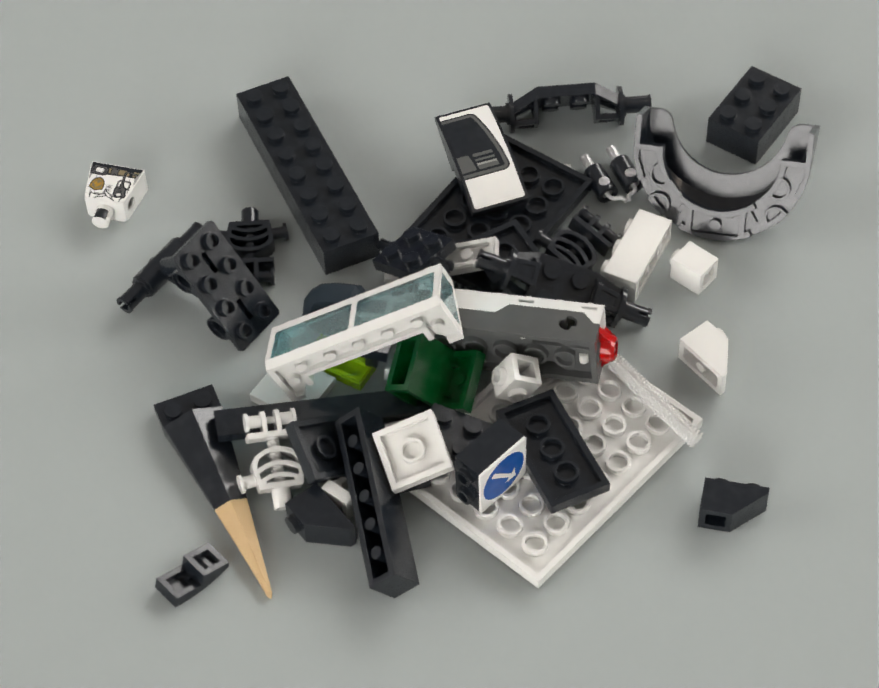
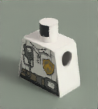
M92 161L85 191V202L88 214L93 216L92 223L96 227L105 229L109 226L111 220L125 222L130 219L148 191L145 170Z

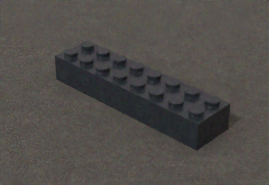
M289 76L237 93L239 118L325 275L379 255L380 251L376 246L379 240V233Z

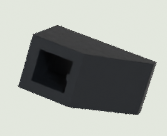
M705 477L698 527L731 532L766 511L770 488L755 483L744 484L728 481L723 478L713 479Z

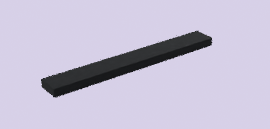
M386 391L214 410V422L218 442L243 440L248 433L260 432V428H254L245 433L242 418L245 413L248 416L258 415L259 411H264L266 417H270L274 409H278L279 412L290 411V408H295L297 420H304L339 414L341 418L357 407H361L383 418L384 423L410 418L432 407L422 401H418L417 406L409 405ZM273 423L267 424L268 431L274 430Z

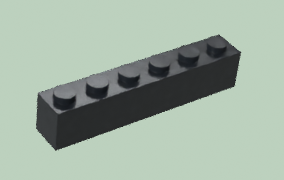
M357 407L335 421L369 588L396 598L419 585V579L400 493L395 494L391 489L372 433L385 428L383 418L361 407Z

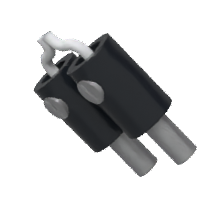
M614 145L607 147L606 152L612 160L610 169L625 193H627L626 198L620 195L617 196L618 189L603 165L599 163L594 164L589 154H583L580 157L582 164L586 168L584 175L594 180L592 191L601 203H607L611 200H622L624 203L630 202L632 200L631 196L643 187L630 158L627 155H620Z

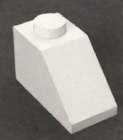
M707 320L680 338L678 358L719 395H722L725 392L727 378L728 338L723 330L716 328Z

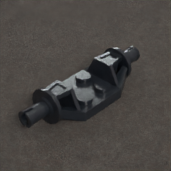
M594 82L539 86L514 102L512 94H507L505 106H493L492 108L499 123H506L509 125L510 133H515V129L538 128V108H542V112L558 111V107L570 106V110H582L591 104L594 124L618 121V125H624L626 114L638 113L645 106L652 107L650 94L625 97L622 86H616V92H613ZM600 107L615 111L616 113L600 114ZM531 111L532 119L516 120V117Z
M515 248L510 251L506 258L486 252L483 249H480L476 259L478 260L475 261L474 268H480L499 275V288L505 290L509 295L605 305V311L610 312V315H605L606 326L615 328L621 318L646 327L650 321L648 315L652 314L651 308H645L628 302V288H619L593 270L542 252H518V249ZM513 277L526 284L525 290L510 281V278Z

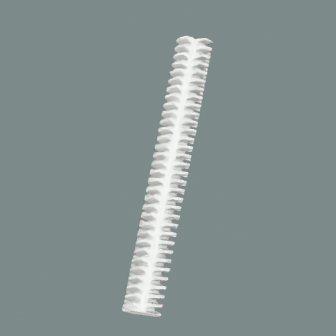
M618 353L616 359L613 362H609L607 368L674 430L681 439L690 447H694L702 439L703 433H700V430L697 431L698 428H695L692 422L689 423L690 420H687V417L684 418L685 415L681 416L682 412L679 413L676 407L673 408L674 405H671V402L666 400V397L663 398L664 395H661L660 392L658 393V390H655L656 388H653L650 382L647 383L648 380L642 378L643 375L637 373L638 371L632 368L633 366L627 363V360L624 361L625 358L619 356L620 354Z

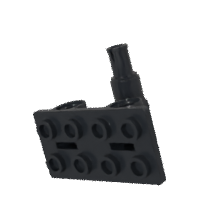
M207 221L204 225L194 222L181 237L171 239L133 277V285L116 300L118 305L124 303L120 307L123 311L131 313L145 297H152L167 281H170L185 293L199 298L212 315L207 320V326L211 332L220 339L231 340L238 351H244L279 315V309L213 221Z

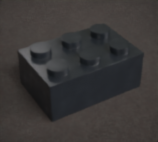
M751 66L708 118L706 142L756 165L798 113L802 88Z

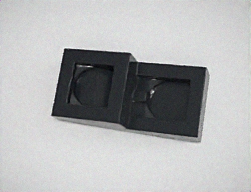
M207 543L184 555L181 566L156 578L155 588L176 608L217 579L229 567V562L211 544Z

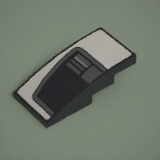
M490 102L435 117L451 170L455 172L461 193L465 195L472 217L528 202L529 196L517 163Z

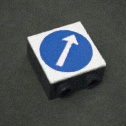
M501 418L495 421L455 456L456 494L464 504L472 505L480 513H483L526 475V437Z

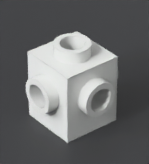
M511 352L492 371L491 380L494 385L496 398L508 400L511 403H517L529 398L542 385L538 358Z

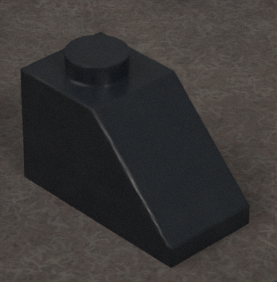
M317 483L285 503L287 513L285 522L293 534L299 533L306 542L349 547L356 544L355 526Z

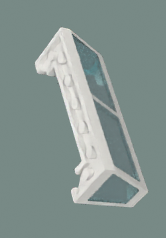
M440 263L273 327L265 357L266 371L291 401H299L307 398L306 384L308 386L315 384L313 374L418 334L424 333L429 341L435 339V334L444 335L447 337L449 344L464 339L453 280Z

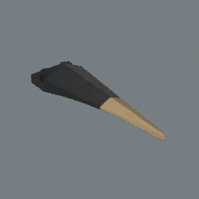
M211 384L154 404V411L165 437L209 501L265 594L271 599L272 590L246 493L241 494L236 481V476L241 474L232 441L218 442L214 410H223V406L220 404L213 385Z

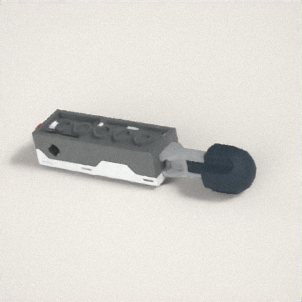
M346 283L319 284L304 299L302 316L366 291L362 285ZM421 287L418 298L410 297L402 302L372 299L359 304L356 307L354 326L431 298L433 289ZM441 287L440 298L453 315L448 288ZM454 288L464 339L449 344L446 336L434 335L436 340L454 351L479 350L486 356L482 370L493 371L512 352L538 358L541 377L596 384L599 383L602 367L609 362H613L618 353V338L606 327L605 305L473 291L470 289ZM351 308L306 326L316 337L322 339L348 329Z

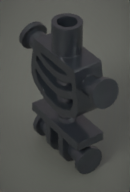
M585 205L577 215L575 214L568 225L570 230H559L552 239L543 234L544 230L540 229L533 243L535 245L537 243L545 248L544 254L592 270L597 261L596 251L605 257L610 248H613L616 240L621 239L623 235L621 233L617 235L610 229L611 225L609 223H606L604 226L598 223L601 217L598 214L594 216L588 211L589 207Z
M246 207L241 211V221L229 222L227 231H220L258 283H271L273 286L275 285L274 257L270 256L275 252L274 240L285 238L286 241L289 240L286 223H282V227L271 228L270 220H259V211L256 208Z

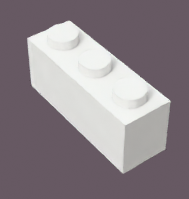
M639 209L634 219L629 218L622 240H616L610 260L603 262L600 274L619 288H628V300L633 302L637 300L671 239L672 220Z

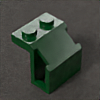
M424 333L397 342L385 391L409 405L417 406V402L422 401L431 407L436 403L461 413H471L486 355L479 350L454 351L436 339L429 341Z

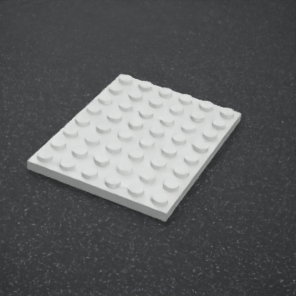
M607 363L602 367L598 384L541 377L542 385L530 397L550 389L554 390L608 479L610 491L553 514L549 511L527 471L525 476L483 513H480L470 504H464L458 498L454 470L431 479L432 487L409 492L535 587L539 588L686 442L607 368L609 365ZM491 382L475 397L471 413L464 414L493 424L497 421L496 410L514 403L496 398L494 385ZM653 385V388L655 387L658 393L660 392L661 395H664L663 398L666 397V400H669L671 405H674L673 408L676 407L679 413L682 412L681 416L685 415L684 418L687 417V420H690L689 423L692 422V425L698 428L697 431L702 427L703 419Z

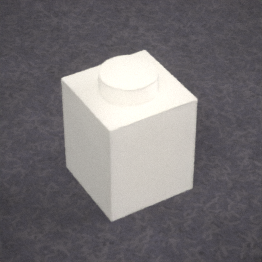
M689 241L682 249L678 248L672 254L669 261L671 264L670 278L699 295L717 277L719 258Z

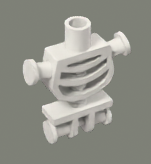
M290 408V411L279 412L278 409H274L270 417H266L264 411H259L258 415L248 416L245 413L242 417L245 433H248L250 429L260 428V432L248 433L246 435V444L267 441L268 448L254 456L250 465L251 475L241 477V475L236 476L238 488L241 494L246 493V489L253 487L256 488L258 494L272 493L274 511L286 510L285 503L292 499L291 490L300 489L304 480H306L294 449L280 446L279 440L289 439L286 429H282V425L297 421L295 408ZM273 423L274 430L268 431L267 424ZM281 455L292 458L293 461L282 460ZM270 457V462L262 465L260 468L257 467L260 460ZM284 469L291 470L293 472H284ZM271 470L272 474L261 479L260 476L263 473Z

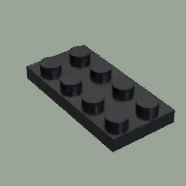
M553 389L496 410L497 420L499 418L503 419L526 437V471L551 514L610 491L608 479Z

